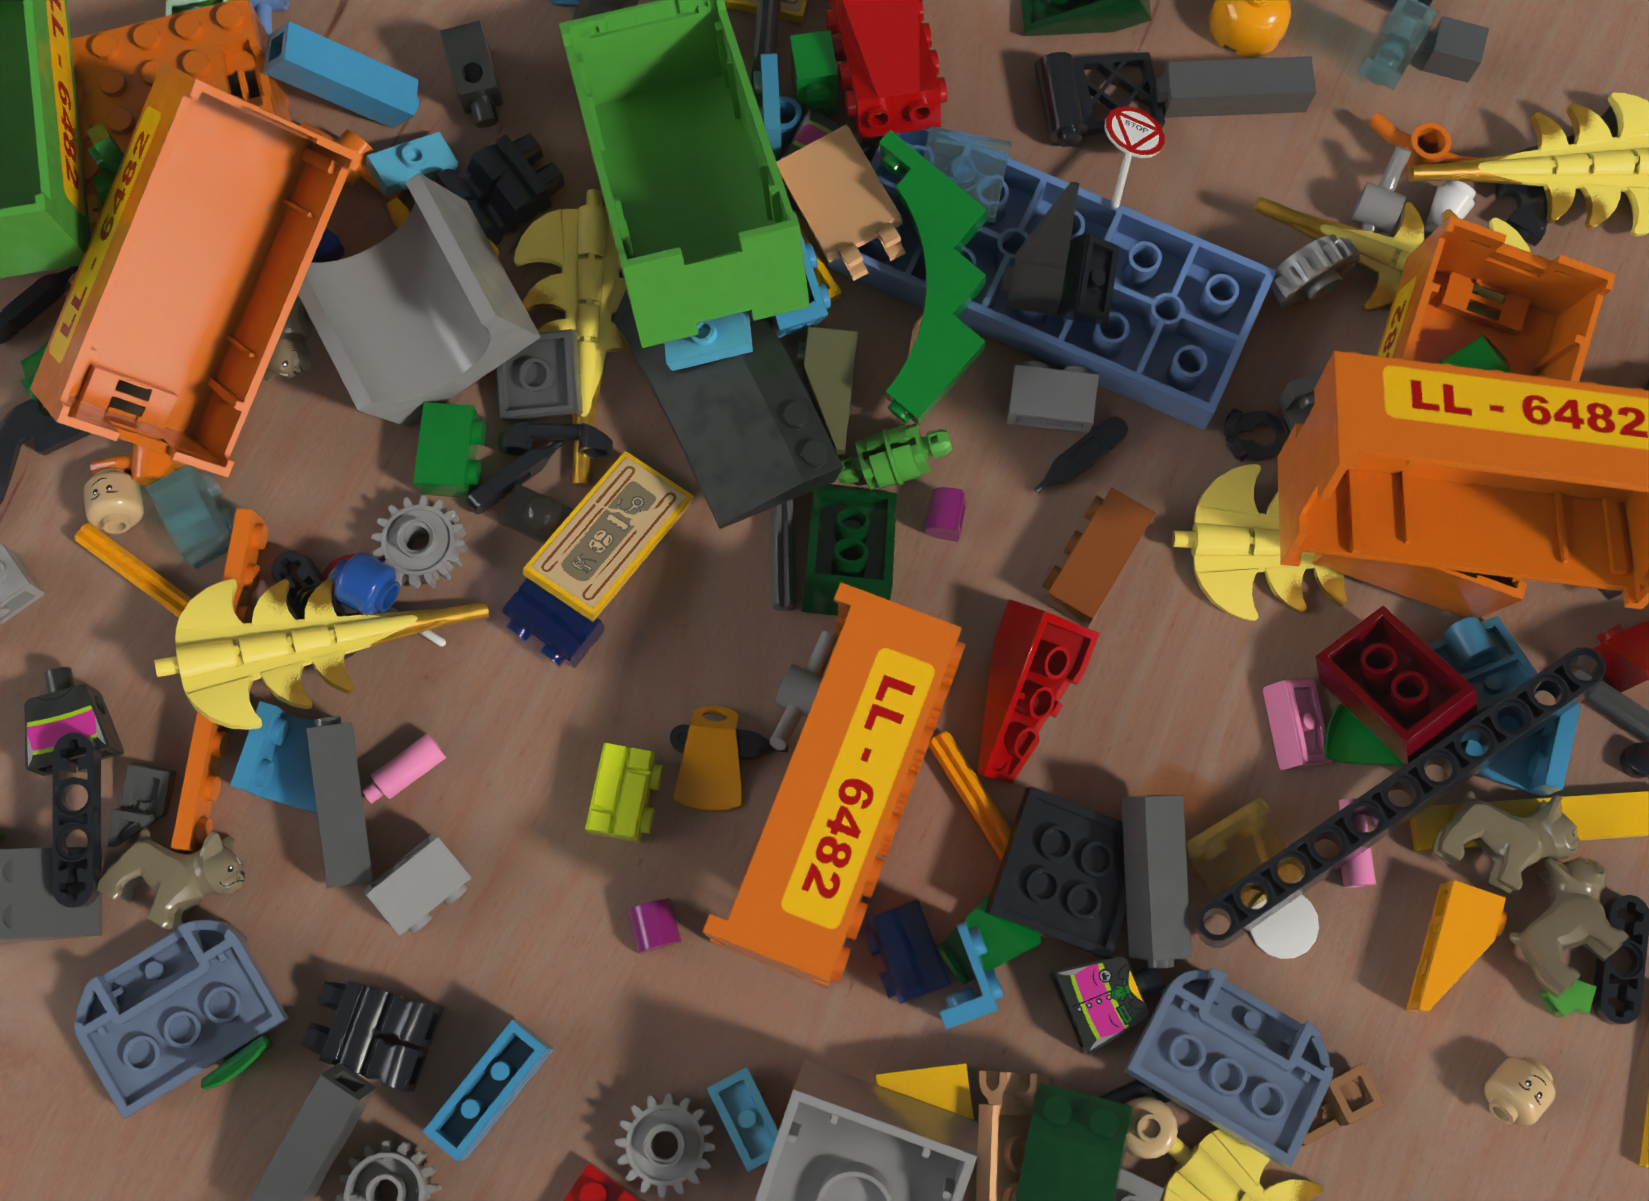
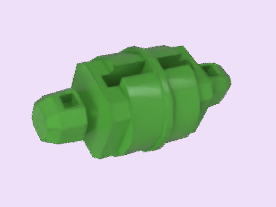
M916 423L909 426L905 424L892 429L884 428L882 432L865 436V439L856 441L855 445L858 456L853 457L851 454L840 459L843 467L837 478L840 483L849 484L859 482L860 477L864 476L870 489L878 487L882 489L895 484L903 485L906 481L919 478L922 474L931 472L928 457L933 456L936 459L948 454L953 449L947 430L938 429L929 431L927 436L922 437Z

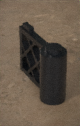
M1054 52L1041 57L1034 64L1048 136L1051 142L1057 143L1061 147L1074 146L1080 143L1085 135L1106 134L1104 121H1095L1093 106L1097 101L1113 110L1117 107L1130 106L1133 100L1137 98L1150 108L1151 116L1160 124L1161 128L1165 125L1162 105L1157 102L1156 79L1149 52L1073 58L1067 52ZM1140 66L1143 80L1138 86L1120 74L1124 67ZM1097 69L1108 77V80L1099 89L1086 79L1085 70ZM1112 82H1115L1131 94L1124 105L1105 93Z

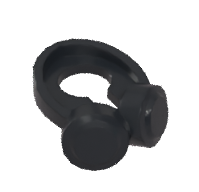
M1234 408L1228 414L1224 424V435L1227 436L1225 439L1226 447L1232 456L1240 462H1243L1245 459L1265 461L1276 457L1289 436L1284 422L1277 416L1264 411H1253L1243 414V411ZM1261 424L1270 426L1276 435L1274 443L1268 446L1259 445L1254 440H1241L1238 437L1240 432H1252L1254 427Z

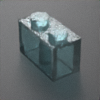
M1398 0L1358 73L1368 77L1374 84L1386 86L1394 90L1439 11L1417 0Z
M186 465L146 487L182 558L195 569L228 552L235 516L228 506L222 509L216 497L222 494V491L209 471L203 474L197 467Z

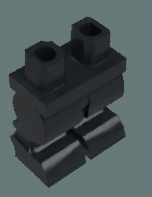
M531 133L513 142L505 134L496 140L497 144L486 146L472 155L466 175L462 178L457 175L454 169H445L436 173L439 184L468 202L487 239L495 245L500 244L503 235L508 232H514L518 224L525 223L539 212L543 213L551 208L550 196L565 185L561 171L553 162L548 163L536 172L531 167L532 163L543 157V151ZM486 202H489V204L486 205L485 207H482V206H481V205L485 204Z
M325 981L318 997V1005L336 1010L337 1012L331 1027L311 1022L307 1027L302 1046L319 1054V1061L331 1065L341 1063L354 1073L365 1078L374 1080L378 1078L384 1085L403 1092H414L428 1051L399 1044L391 1045L389 1040L384 1038L383 1035L394 1034L400 1040L419 1046L430 1047L444 1007L416 1000L406 1001L405 996L358 982L348 981L345 984Z

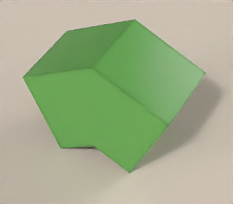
M1576 980L1573 982L1574 985L1558 998L1551 995L1545 989L1541 990L1538 995L1555 1017H1565L1570 1012L1589 1014L1596 986Z

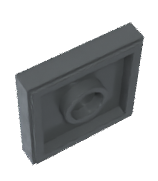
M566 329L539 332L541 338L496 368L499 420L513 421L583 414L576 330Z

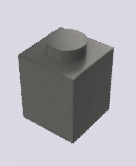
M1442 16L1434 31L1428 29L1424 35L1420 47V53L1425 55L1422 71L1468 83L1481 64L1489 28Z

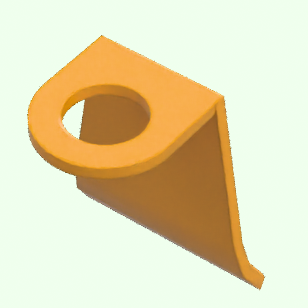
M712 705L700 707L693 712L673 795L675 802L688 808L710 812L730 811L742 806V784L736 732L738 714L734 710ZM707 714H721L726 716L727 719L711 721L704 718V716Z

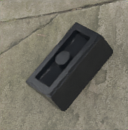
M1089 232L1072 238L1068 242L1057 316L1099 325L1108 324L1119 246Z

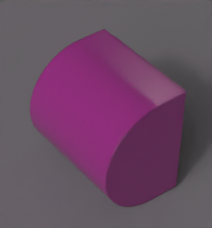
M948 487L933 489L925 529L927 534L944 540L958 542V539L960 540L966 510V499L963 489Z
M670 898L647 902L627 910L638 954L682 942Z

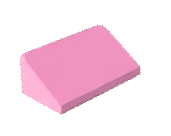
M1315 679L1282 680L1265 686L1263 688V695L1280 770H1292L1333 763L1332 760L1325 757L1324 742L1326 728Z

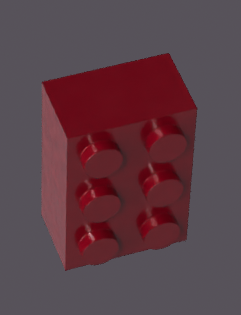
M1381 606L1315 656L1320 683L1405 765L1477 716L1476 689L1385 606Z

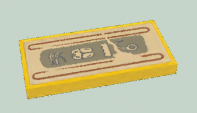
M624 451L525 565L523 575L594 622L692 504L694 495L627 451Z

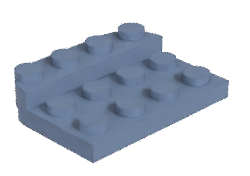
M199 920L182 924L178 927L177 931L106 974L96 976L83 988L85 991L78 1004L77 1022L73 1023L75 1034L123 1119L137 1113L289 1019L246 945L248 939L238 928L223 920Z
M1210 968L1209 970H1192L1181 974L1165 986V989L1160 993L1159 996L1161 998L1124 1072L1284 1168L1292 1167L1333 1076L1334 1067H1330L1327 1049L1319 1037L1321 1032L1309 1021L1301 1024L1226 980L1227 973Z

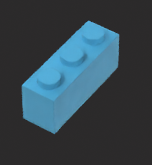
M511 1020L422 1133L457 1162L467 1160L554 1051V1048L521 1021Z

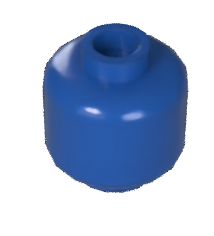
M358 553L349 560H341L332 575V580L335 582L334 593L337 600L366 616L377 614L378 612L384 613L389 610L400 591V583L395 581V569L367 553Z

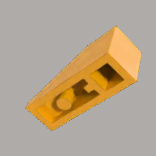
M1456 880L1440 884L1406 1011L1412 1013L1428 1012L1495 941L1496 936L1501 935L1507 921V912L1503 910L1505 897Z

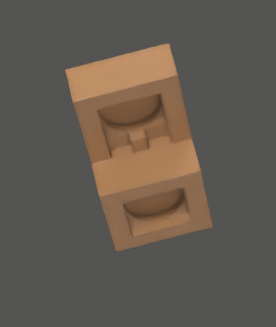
M1363 1063L1332 1076L1331 1083L1301 1147L1314 1142L1341 1126L1350 1125L1385 1106Z

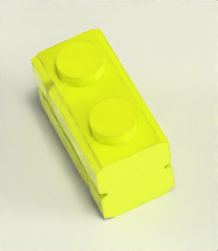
M603 743L585 827L588 833L636 843L641 842L642 833L650 834L655 808L648 807L651 790L659 791L663 776V765L657 764L658 757L655 752Z

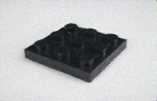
M1026 787L985 913L1104 959H1111L1127 910L1123 823L1035 787Z

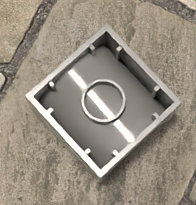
M420 173L405 182L415 202L408 218L395 232L375 246L356 255L331 262H311L298 293L357 410L406 427H410L421 419L423 402H447L541 338L468 202Z
M804 1059L755 1201H962L977 1159L978 1122Z

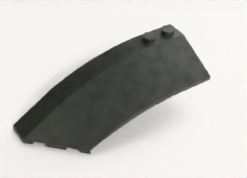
M626 288L613 323H615L657 398L719 529L836 481L843 465L806 388L768 318L753 321L751 310L747 311L750 318L753 352L672 371L666 364L664 343L642 348Z

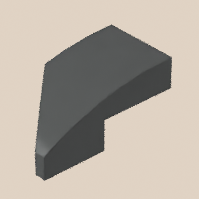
M137 763L128 764L121 807L113 809L107 846L116 847L121 845L168 813L177 770Z

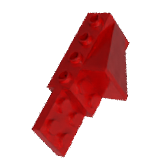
M828 0L830 10H825L827 30H831V35H834L832 42L836 62L841 61V64H838L841 89H848V91H845L846 110L848 117L854 116L859 139L883 136L889 130L896 134L941 127V103L947 102V88L944 77H937L939 75L936 49H929L932 46L929 23H922L924 21L922 0Z

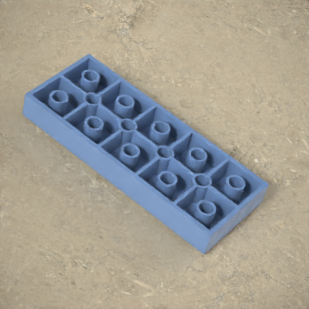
M938 127L896 133L898 137L987 209L986 222L959 252L986 274V286L961 313L958 319L977 333L1063 370L1067 366L1087 368L1090 374H1099L1098 385L1205 430L1216 411L1277 270L1123 205H1119L1118 208L1114 209L1111 206L1112 201ZM878 147L870 164L901 215L903 224L895 229L900 235V243L906 254L890 261L878 238L858 247L868 274L858 278L857 281L924 309L926 298L924 257L910 218L897 198L896 186L905 175L902 174L900 177H897L881 163L883 157L880 155V147ZM1086 232L1120 247L1109 321L1106 325L1075 321L1057 316L1068 242L1072 238ZM841 257L830 263L828 262L829 269L851 278Z

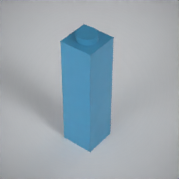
M290 21L268 35L264 74L391 128L415 116L419 106V98L417 96L419 79Z

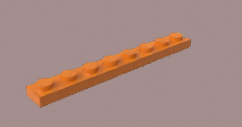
M236 508L222 581L229 579L237 581V590L233 603L234 612L242 623H252L253 611L249 605L252 590H256L260 582V567L257 563L260 549L263 550L267 544L268 527L254 510ZM198 711L171 843L172 849L190 854L202 848L206 837L213 830L212 819L209 818L212 801L217 800L221 788V778L217 773L220 758L226 756L229 746V735L225 732L226 727L209 721Z

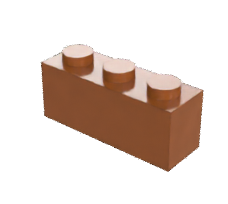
M1112 487L1104 499L1096 495L1084 516L1090 520L1089 525L1084 533L1075 530L1063 551L1070 555L1063 568L1054 565L1042 586L1049 590L1043 603L1088 628L1156 512Z

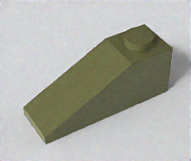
M808 327L807 341L799 340L797 365L804 366L806 387L839 459L845 457L858 332Z

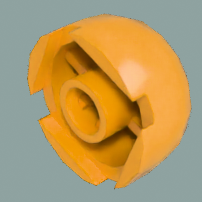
M1215 0L1209 15L1210 31L1221 47L1224 48L1226 44L1229 48L1236 50L1235 55L1241 57L1262 56L1272 52L1284 37L1291 19L1290 0Z

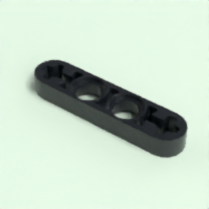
M73 732L65 734L58 739L53 750L52 890L57 902L64 907L82 908L92 904L100 894L97 891V886L101 878L100 745L91 736ZM77 742L79 747L86 748L87 751L86 756L78 758V772H87V779L67 778V772L76 773L77 770L76 760L68 758V750L76 749ZM81 785L88 793V800L84 807L74 811L67 805L66 796L73 786ZM80 829L88 838L87 848L81 854L73 855L66 847V840L71 832ZM87 861V868H77L78 881L86 882V891L79 892L76 900L75 893L68 892L67 890L68 884L76 881V868L66 869V862L82 863Z

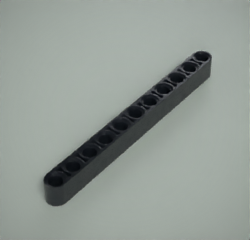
M1588 647L1572 650L1205 903L1199 909L1197 915V933L1200 940L1213 948H1223L1231 944L1590 696L1604 678L1607 670L1603 656L1596 650ZM1581 666L1586 668L1590 672L1592 679L1580 680L1572 674L1570 667ZM1541 690L1549 692L1555 698L1556 704L1549 706L1541 704L1535 698L1534 692ZM1502 715L1514 717L1518 721L1520 729L1516 731L1504 729L1500 726L1498 717ZM1465 740L1478 742L1482 746L1484 754L1480 756L1467 754L1463 750L1461 742ZM1429 765L1441 766L1448 774V779L1444 781L1431 780L1425 773V767ZM1393 790L1405 791L1409 794L1412 803L1406 807L1396 806L1388 798V793ZM1356 815H1367L1373 819L1376 828L1370 832L1358 831L1353 826L1351 819ZM1322 839L1331 840L1338 846L1339 854L1332 858H1325L1317 853L1314 845ZM1286 864H1292L1301 870L1303 878L1297 883L1284 882L1278 875V869ZM1255 889L1264 894L1267 902L1259 909H1251L1243 904L1241 895L1245 891ZM1218 914L1224 916L1230 924L1229 929L1221 935L1210 933L1204 926V922L1209 916Z

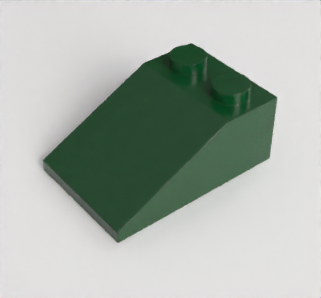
M1021 0L1023 27L1026 36L1116 32L1152 21L1150 0Z
M823 486L813 491L801 612L838 616V603L834 601V597L840 582L890 600L893 586L897 493L836 486Z
M1040 1083L1029 1127L1016 1201H1115L1133 1120V1106Z

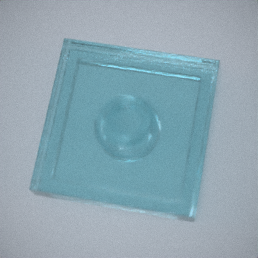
M930 126L924 158L987 209L986 221L995 223L1011 141Z

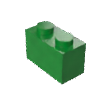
M831 30L790 35L792 86L794 98L801 106L802 118L809 107L826 117L837 114L838 72Z
M423 402L413 483L421 495L467 498L472 493L473 485H479L481 462L476 460L478 445H484L486 424L484 420L480 419L474 405Z

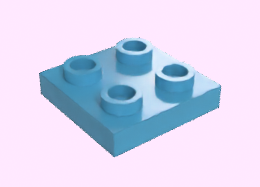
M761 54V71H753L754 95L775 159L778 161L782 159L781 146L790 145L800 125L802 110L799 103L793 98L779 96L777 54ZM786 117L792 119V121L783 124L780 123V118Z
M1499 616L1480 622L1476 617L1464 618L1450 626L1442 638L1427 644L1476 689L1477 716L1538 674ZM1542 690L1534 692V695L1542 692Z

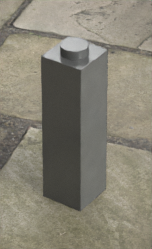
M1312 56L1167 62L1163 77L1157 78L1156 81L1157 102H1163L1164 118L1306 112L1316 93Z
M341 716L314 720L315 727L306 728V739L326 889L373 881L352 722L342 723Z
M1183 795L1121 797L1129 957L1147 960V967L1149 968L1174 967V959L1192 958Z
M341 1063L321 1074L249 1201H312L377 1087Z

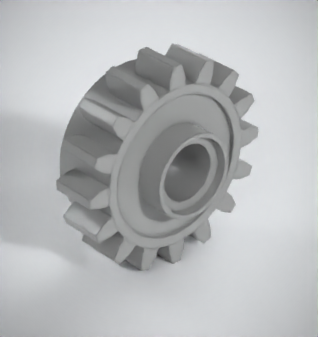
M1333 234L1323 236L1302 247L1278 266L1274 276L1275 284L1270 287L1271 292L1282 308L1286 306L1290 308L1297 302L1301 304L1307 298L1310 301L1317 300L1340 285L1343 281L1342 277L1346 275L1345 272L1355 267V262L1360 260V254L1349 237L1337 239Z
M425 495L421 496L418 505H413L411 500L406 497L403 501V509L398 510L393 505L388 507L392 515L389 520L384 518L377 519V523L381 526L383 532L372 534L371 539L381 547L375 549L372 553L375 558L384 561L395 569V581L399 582L400 586L406 580H409V584L414 590H419L421 583H428L433 589L436 588V580L445 578L449 581L452 579L450 571L453 567H462L463 563L458 558L459 553L468 551V546L459 538L465 536L467 532L462 524H456L460 518L454 510L446 512L447 507L442 500L439 499L431 507V503ZM422 536L429 537V542L425 548L417 551L412 550V544L417 538Z
M666 1093L664 1103L659 1105L655 1096L651 1095L647 1097L648 1109L644 1110L637 1104L631 1107L636 1117L633 1122L621 1120L619 1125L628 1131L627 1137L615 1140V1145L626 1148V1154L617 1159L618 1165L628 1163L631 1165L632 1169L626 1176L628 1182L638 1176L643 1179L641 1192L646 1193L654 1184L658 1185L659 1197H665L668 1186L671 1185L674 1186L678 1195L685 1192L684 1180L688 1179L691 1183L697 1185L701 1182L699 1174L696 1172L698 1167L708 1170L711 1168L712 1163L704 1158L705 1152L716 1150L717 1144L706 1141V1135L714 1130V1126H703L700 1119L706 1111L701 1108L694 1113L689 1110L690 1098L685 1097L680 1105L674 1104L673 1093ZM661 1131L673 1133L678 1140V1150L673 1157H662L655 1150L654 1141Z
M387 1140L382 1142L381 1153H379L374 1145H368L364 1147L366 1157L364 1160L359 1157H352L349 1160L353 1171L351 1174L340 1175L339 1180L346 1184L344 1192L336 1195V1200L382 1201L379 1191L381 1184L386 1179L392 1181L397 1186L398 1197L396 1201H433L430 1200L431 1194L442 1190V1186L430 1183L429 1177L434 1175L438 1169L436 1166L424 1168L422 1163L427 1156L425 1151H419L411 1156L410 1142H402L397 1151H395L393 1140Z

